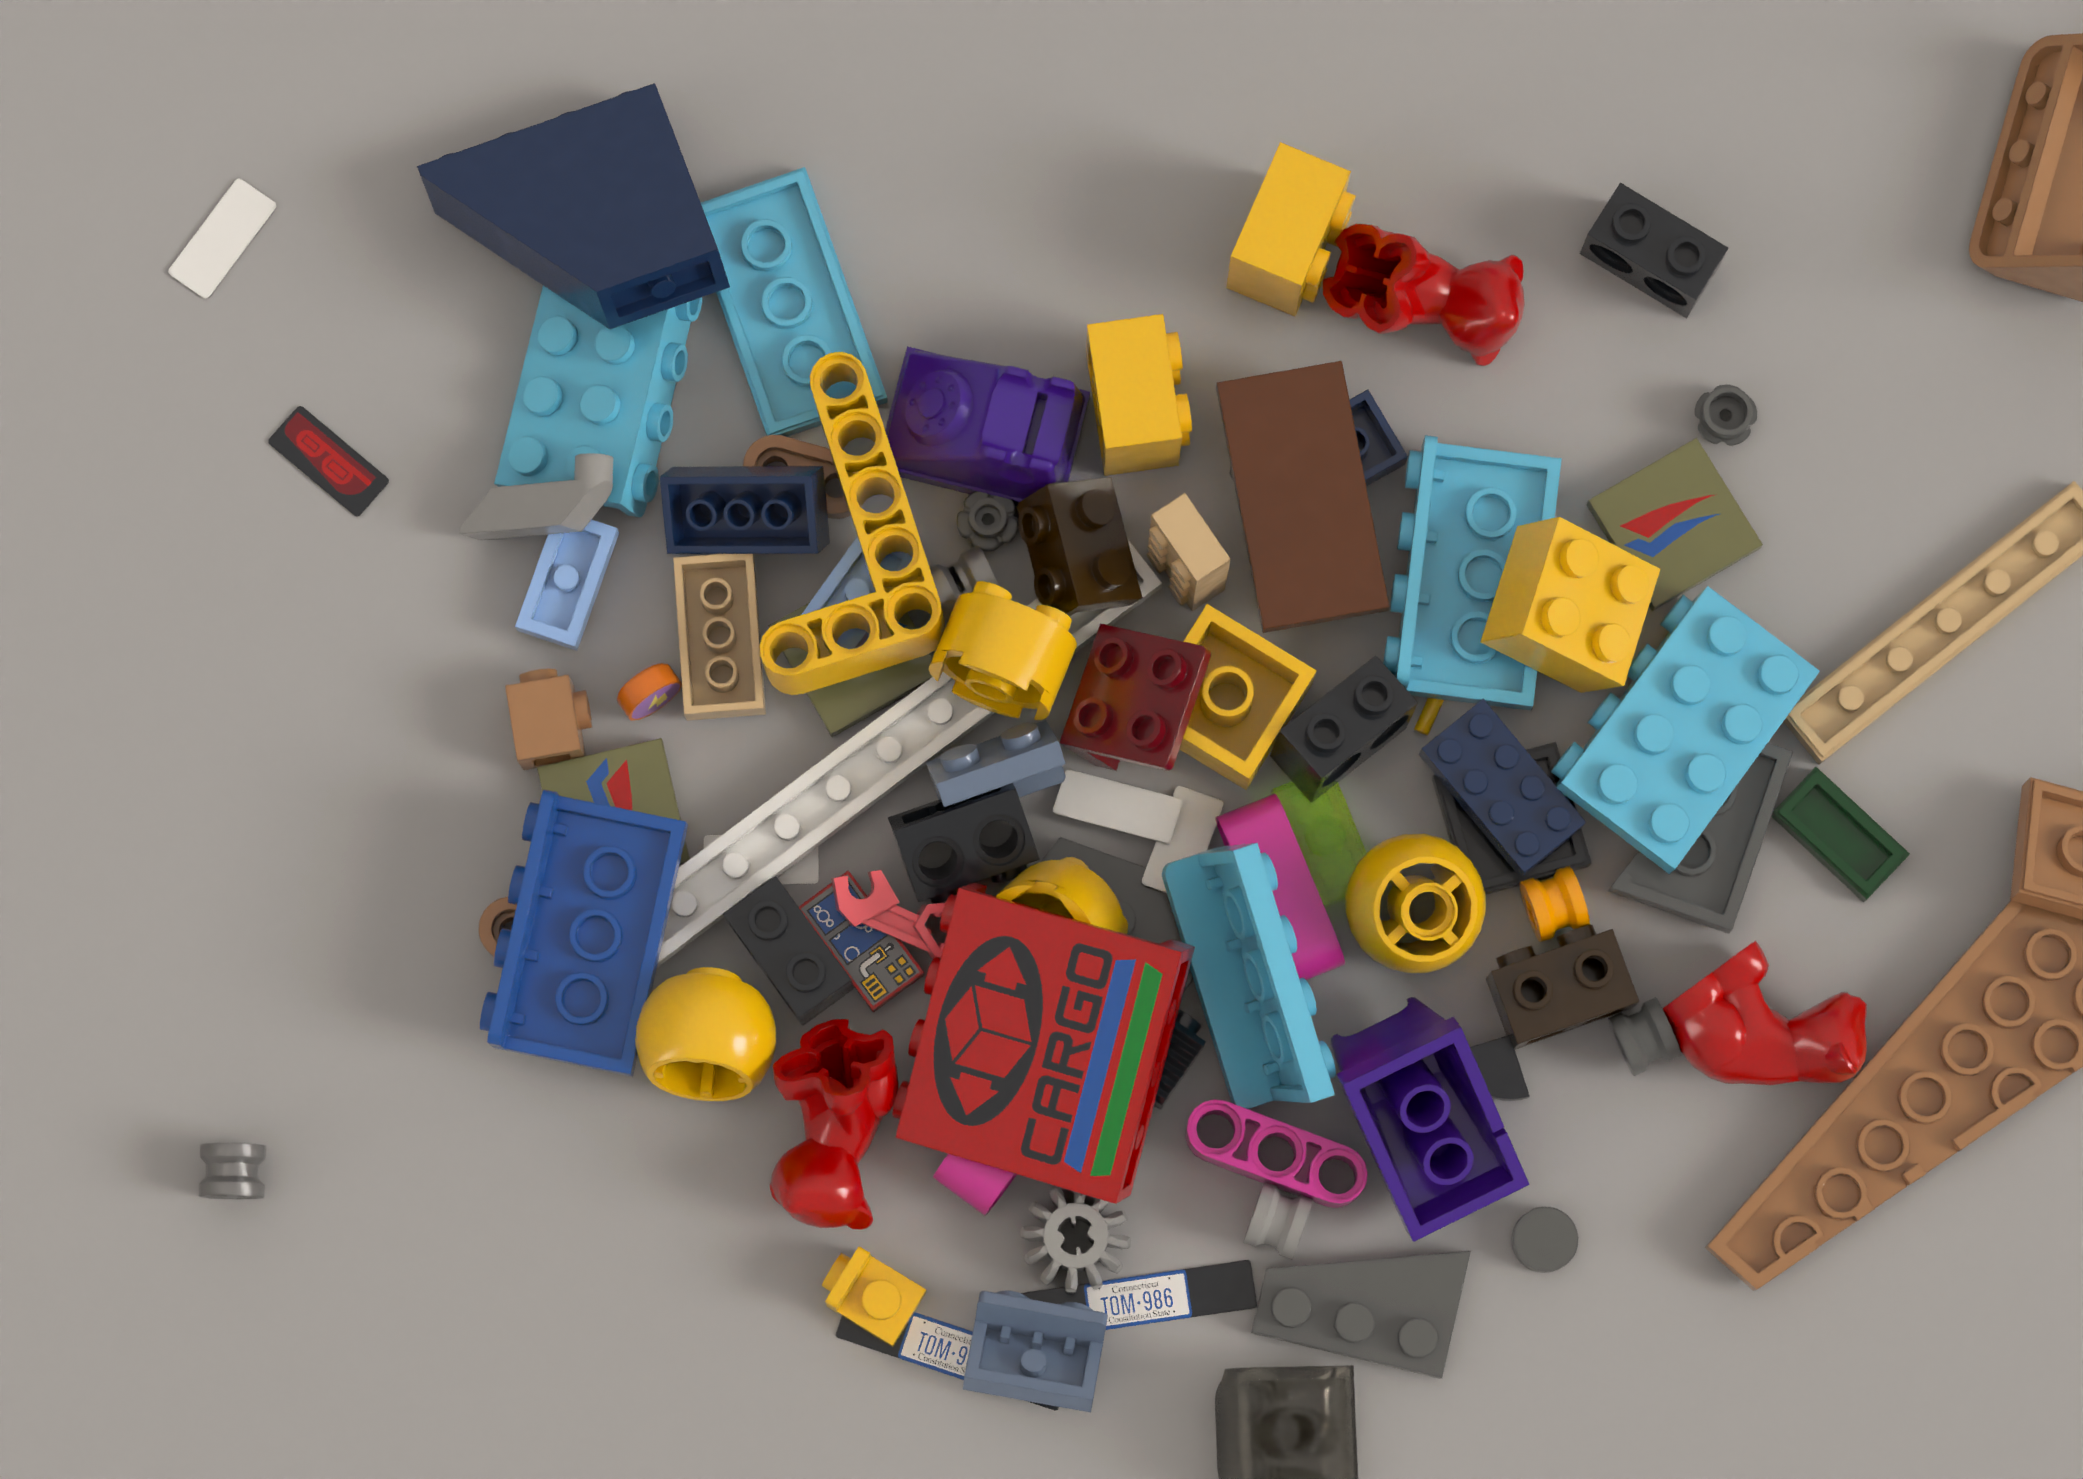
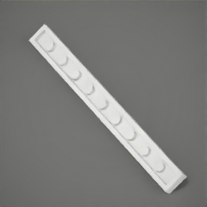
M1129 540L1128 543L1143 598L1130 606L1077 612L1070 616L1072 623L1068 631L1077 642L1074 653L1096 637L1100 623L1112 626L1162 588V582ZM1035 599L1027 606L1035 610L1037 605L1042 604L1038 599ZM942 672L939 681H936L933 677L681 865L677 873L657 968L723 919V914L775 876H780L926 766V762L938 757L995 713L976 706L952 693L955 680Z

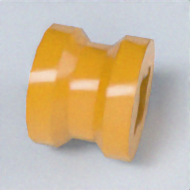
M1570 866L1557 869L1553 878L1544 881L1530 878L1519 883L1525 911L1539 942L1552 939L1559 929L1569 926L1575 930L1590 925L1588 909L1581 887Z

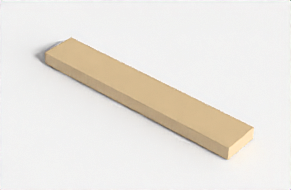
M2073 481L1799 699L1783 722L1818 765L2083 556V490Z

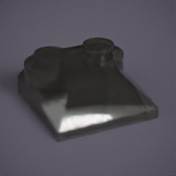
M1354 1365L1228 1368L1224 1370L1222 1380L1215 1394L1217 1471L1219 1479H1358Z

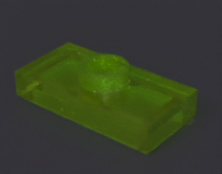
M1292 781L1273 788L1271 794L1275 793L1284 808L1324 907L1345 900L1349 877L1358 861L1367 852L1339 783L1337 782L1312 803Z

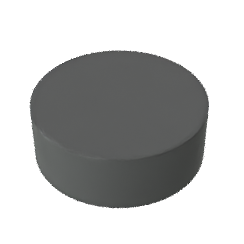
M1538 1207L1528 1211L1517 1221L1512 1232L1514 1254L1521 1264L1535 1272L1549 1273L1559 1270L1571 1261L1577 1251L1578 1232L1574 1222L1566 1213L1553 1207Z

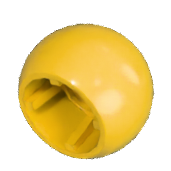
M1402 834L1385 839L1372 847L1358 861L1349 877L1345 893V913L1349 928L1360 948L1374 961L1388 969L1404 973H1429L1445 968L1457 961L1474 944L1481 931L1486 913V895L1481 877L1476 868L1457 846L1443 838L1428 834ZM1418 863H1431L1434 865L1430 870L1435 878L1431 880L1423 875L1404 877L1400 871ZM1388 883H1390L1392 889L1387 899V910L1391 919L1384 921L1380 919L1381 897ZM1432 892L1435 899L1433 914L1426 921L1413 923L1409 915V907L1412 900L1418 894ZM1406 933L1421 939L1413 943H1398Z
M694 968L686 974L666 979L651 992L641 1009L636 1025L635 1046L642 1070L652 1084L659 1089L693 1100H734L744 1097L755 1089L770 1068L776 1050V1025L771 1008L762 994L753 986L743 982L738 975L720 968Z

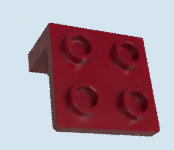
M1100 623L1059 743L1098 767L1117 771L1120 760L1170 771L1174 767L1211 658L1210 650L1202 645Z

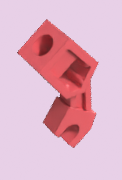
M882 870L868 872L871 891L863 899H857L851 895L848 876L831 878L836 909L852 927H856L859 924L866 925L926 951L931 958H941L944 943H936L931 935V930L925 927V923L929 916L941 917L946 902L923 904L917 914L897 906L896 904L900 902Z

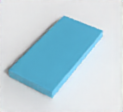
M803 167L701 202L730 285L729 288L718 291L716 294L766 435L789 437L821 426L810 386V374L815 363L829 353L844 352L852 354L860 360L866 370L877 406L888 403L884 386L806 168ZM847 381L837 382L830 386L826 391V395L836 399L845 398L852 394L856 389V385Z

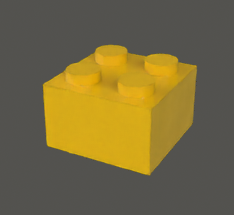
M1280 142L1230 256L1226 288L1292 316H1296L1303 299L1314 303L1328 271L1326 266L1331 256V252L1325 250L1327 243L1338 247L1335 240L1342 230L1347 228L1352 215L1351 208L1356 195L1347 192L1351 171Z
M1163 314L1087 324L1086 358L1104 476L1179 466L1181 447L1190 445L1189 432L1192 431V422L1187 393L1175 395L1174 385L1181 384L1180 370H1183L1178 332L1166 333Z
M1561 517L1519 525L1514 534L1480 643L1580 693L1624 686L1660 568Z
M1206 604L1183 641L1204 646L1210 650L1211 658L1179 750L1247 790L1273 749L1279 730L1289 723L1313 685L1317 670Z

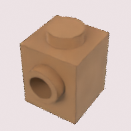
M538 669L520 674V683L505 685L516 757L523 770L535 769L586 756L582 729L592 728L589 700L586 690L575 692L574 684L569 675L558 676L556 669Z

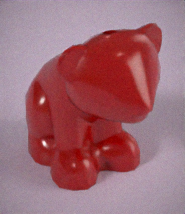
M1354 224L1343 229L1335 240L1336 245L1342 252L1337 262L1335 275L1323 279L1322 285L1323 296L1329 307L1342 317L1348 319L1361 318L1362 322L1369 329L1380 334L1403 330L1409 324H1442L1454 344L1461 350L1470 353L1476 365L1479 366L1489 365L1498 355L1500 348L1516 333L1522 320L1525 306L1524 289L1521 284L1524 272L1523 262L1516 255H1510L1500 261L1488 260L1471 264L1459 270L1443 258L1428 253L1415 237L1384 231L1375 225Z
M1757 941L1748 945L1663 1008L1680 1051L1690 1064L1707 1077L1725 1084L1777 1085L1796 1081L1840 1083L1853 1078L1861 1069L1866 1059L1865 1021L1867 1004L1858 996L1850 995L1848 992H1841L1825 999L1792 1019H1787L1774 1009L1769 1008L1764 1001L1758 984L1766 976L1769 964Z
M832 1019L817 1024L807 1031L800 1039L799 1049L781 1056L773 1064L775 1085L784 1099L798 1100L804 1119L805 1141L784 1153L775 1165L770 1182V1192L772 1197L795 1220L806 1225L818 1228L848 1226L851 1229L861 1230L871 1226L873 1216L871 1208L864 1197L858 1164L871 1145L883 1117L888 1115L893 1108L899 1089L898 1071L894 1056L893 1037L887 1031L882 1029L871 1035L858 1033L850 1030L849 1019Z

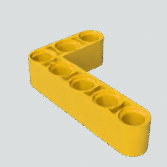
M844 352L829 353L821 357L812 368L810 386L875 592L778 622L764 633L759 647L760 657L767 677L773 687L789 695L811 692L925 656L936 650L945 629V619L940 598L866 370L860 360L852 354ZM847 381L856 385V389L852 394L845 398L836 399L826 395V391L830 386L837 382ZM856 438H867L875 442L873 448L863 455L854 456L844 451L845 446ZM882 494L893 499L891 506L881 513H870L862 509L864 502L874 495ZM892 552H904L912 557L908 566L899 571L885 570L880 566L881 561ZM920 609L931 615L927 624L919 629L910 630L898 624L900 618L910 610ZM858 628L869 633L868 640L858 648L847 649L837 644L839 637L849 629ZM788 648H800L808 653L803 663L795 668L780 667L776 664V660L781 652Z

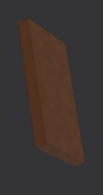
M1342 361L1217 382V396L1262 633L1388 611L1390 606Z

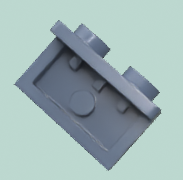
M1047 720L1011 727L1004 731L1001 736L976 745L965 744L954 747L944 752L939 758L926 762L938 800H941L944 807L1011 783L1014 784L1020 798L1062 783L1066 778L1062 767L1066 763L1058 739Z
M1005 1290L996 1293L981 1291L977 1303L963 1390L1091 1413L1108 1315L1104 1312L1093 1311L1090 1307L1077 1302L1054 1304L1032 1300L1015 1291Z

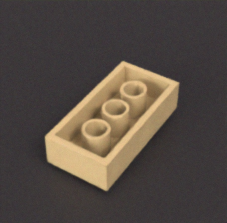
M1186 493L1151 515L1149 544L1147 546L1149 552L1146 555L1159 574L1165 571L1171 582L1169 589L1176 601L1181 606L1187 603L1189 608L1194 611L1225 590L1231 559Z
M712 554L674 557L683 708L686 720L766 715L763 666L759 647L761 637L754 554Z

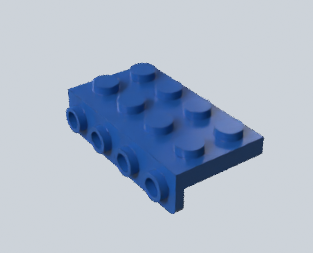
M543 790L539 804L529 803L522 832V840L531 842L525 867L515 866L508 894V903L517 905L511 930L501 929L494 956V966L503 968L498 992H488L486 994L480 1018V1030L489 1031L487 1039L489 1045L496 1049L633 1077L638 1056L635 1046L636 1025L641 1009L653 988L688 828L686 821L563 797L557 792Z

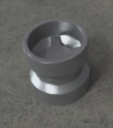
M979 546L962 552L958 562L947 567L936 564L930 567L940 598L945 627L958 596L963 593L972 592L976 582L985 581L999 586ZM958 584H960V587L963 591L962 593H960L957 588Z

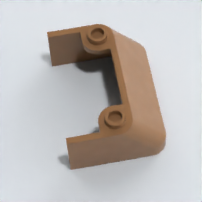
M2083 33L2045 36L2036 41L2027 50L2021 61L1970 238L1969 254L1971 260L1977 266L1996 277L2083 302Z

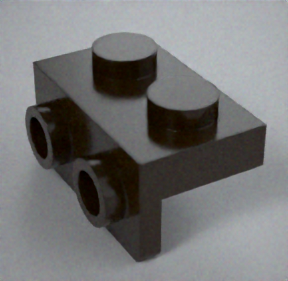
M1111 477L1047 484L1018 503L1019 532L1028 548L1035 576L1034 590L1038 601L1042 605L1056 608L1070 617L1077 612L1130 606L1143 598Z

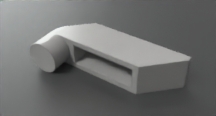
M595 453L576 455L574 480L492 487L462 524L459 534L478 540L582 532L611 494L613 488V457Z

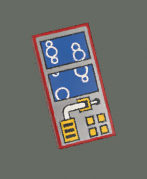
M849 870L841 875L848 876L849 891L853 897L863 899L867 896ZM832 882L799 906V909L848 974L854 988L873 1013L925 975L924 971L900 940L863 924L852 927L836 909Z

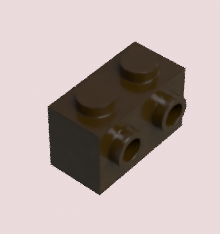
M1587 925L1556 937L1559 948L1535 955L1533 946H1527L1496 958L1499 969L1491 971L1486 977V981L1506 1036L1510 1035L1515 1050L1630 1010L1640 1002L1613 929L1596 934L1593 925Z

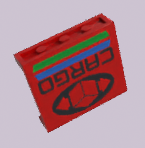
M978 883L958 888L957 895L951 894L948 897L941 915L940 931L947 933L941 958H933L925 978L924 993L931 995L925 1020L919 1019L911 1034L908 1054L915 1057L910 1081L904 1080L901 1083L893 1105V1118L900 1119L895 1138L1117 1204L1131 1195L1195 946L1172 939L1158 944L985 894L987 886Z

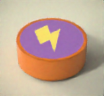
M659 663L648 667L631 678L620 689L617 702L631 721L640 720L656 712L671 701L680 691L682 682L669 664Z

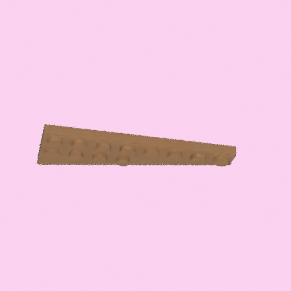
M2009 901L1705 1248L1749 1288L1755 1291L1838 1233L1866 1216L1895 1194L1920 1179L1952 1155L2034 1101L2063 1079L2082 1068L2083 920Z

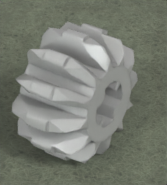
M1053 1186L1049 1189L1050 1198L1056 1207L1053 1213L1038 1202H1033L1029 1207L1030 1213L1035 1218L1046 1223L1045 1227L1023 1226L1021 1228V1238L1029 1241L1044 1242L1043 1246L1027 1252L1024 1255L1025 1261L1028 1265H1032L1049 1257L1052 1262L1041 1275V1282L1045 1285H1049L1054 1281L1061 1268L1068 1271L1065 1280V1291L1067 1293L1073 1294L1076 1292L1078 1286L1077 1272L1082 1271L1086 1272L1090 1286L1097 1290L1103 1285L1102 1278L1095 1267L1097 1263L1100 1262L1109 1271L1116 1274L1123 1267L1119 1259L1107 1253L1106 1249L1107 1247L1121 1250L1130 1248V1237L1108 1233L1109 1229L1126 1222L1127 1215L1124 1210H1121L1103 1218L1100 1213L1109 1202L1096 1198L1093 1205L1089 1206L1084 1204L1086 1195L1074 1192V1203L1066 1204L1063 1191L1060 1187ZM1076 1221L1084 1222L1090 1227L1087 1239L1093 1246L1083 1254L1080 1247L1076 1248V1255L1065 1252L1062 1249L1065 1237L1059 1232V1229L1067 1222L1071 1223L1072 1228H1075Z

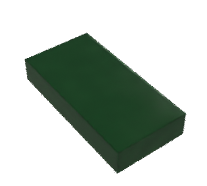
M1817 767L1799 783L1771 815L1775 821L1862 902H1865L1910 855L1905 848Z

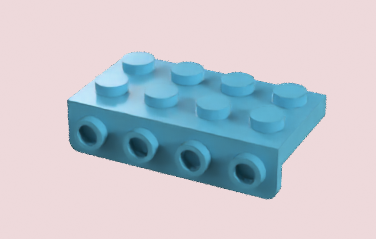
M543 285L494 484L502 487L574 480L576 455L587 453L610 455L613 457V488L603 506L617 508L628 516L642 517L645 513L647 502L649 503L654 499L658 489L659 473L656 465L661 444L669 438L672 430L673 410L671 403L676 382L681 381L686 372L688 353L685 345L690 324L699 316L702 297L619 327L608 329Z
M1428 435L1424 437L1421 451L1409 450L1405 488L1416 489L1414 512H1402L1397 550L1409 551L1406 575H1394L1390 602V612L1401 613L1399 637L1387 636L1383 664L1412 696L1474 704L1484 699L1489 706L1532 710L1537 671L1480 643L1517 526L1555 518L1562 458L1438 443V437Z
M1709 586L1693 601L1685 595L1680 597L1660 624L1669 633L1657 649H1654L1647 643L1632 661L1627 675L1633 680L1620 699L1610 692L1587 722L1596 729L1594 734L1583 748L1576 742H1573L1551 770V773L1559 778L1556 788L1564 796L1570 798L1668 874L1676 869L1820 672V670Z
M1258 843L1216 847L1166 864L1162 870V879L1182 943L1195 946L1190 970L1231 1102L1250 1109L1271 1101L1313 1103L1334 1096L1335 1093L1330 1080L1336 1076L1334 1059L1327 1044L1323 1040L1318 1041L1311 1018L1317 1012L1316 1001L1309 983L1305 978L1299 979L1292 953L1297 951V940L1289 919L1285 915L1280 916L1272 892L1278 888V879L1268 854L1265 852L1260 853Z

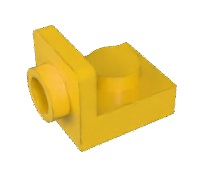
M860 1246L851 1258L841 1253L822 1283V1287L830 1291L825 1300L828 1308L892 1347L927 1292L925 1288L872 1257L870 1252Z

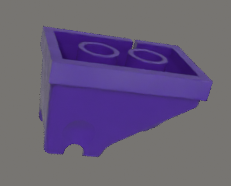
M907 346L885 432L900 477L966 494H971L975 491L1011 499L1017 506L1020 501L1047 484L1069 482L1090 400V391L1078 389L1071 380L1054 376L1047 379L1039 378L1028 370L1015 366H1004L944 356Z
M1410 997L1407 999L1408 1004L1403 1010L1358 1033L1349 1036H1340L1338 1033L1333 1035L1331 1046L1339 1069V1073L1336 1076L1405 1230L1412 1241L1415 1242L1530 1184L1508 1133L1504 1129L1505 1126L1460 1024L1454 1016L1445 1020L1417 998Z

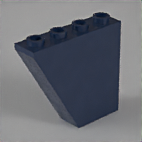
M655 83L633 91L623 92L616 97L576 111L566 112L556 118L516 132L506 133L499 138L456 153L446 154L439 159L417 166L435 214L608 329L619 327L730 287L718 247Z

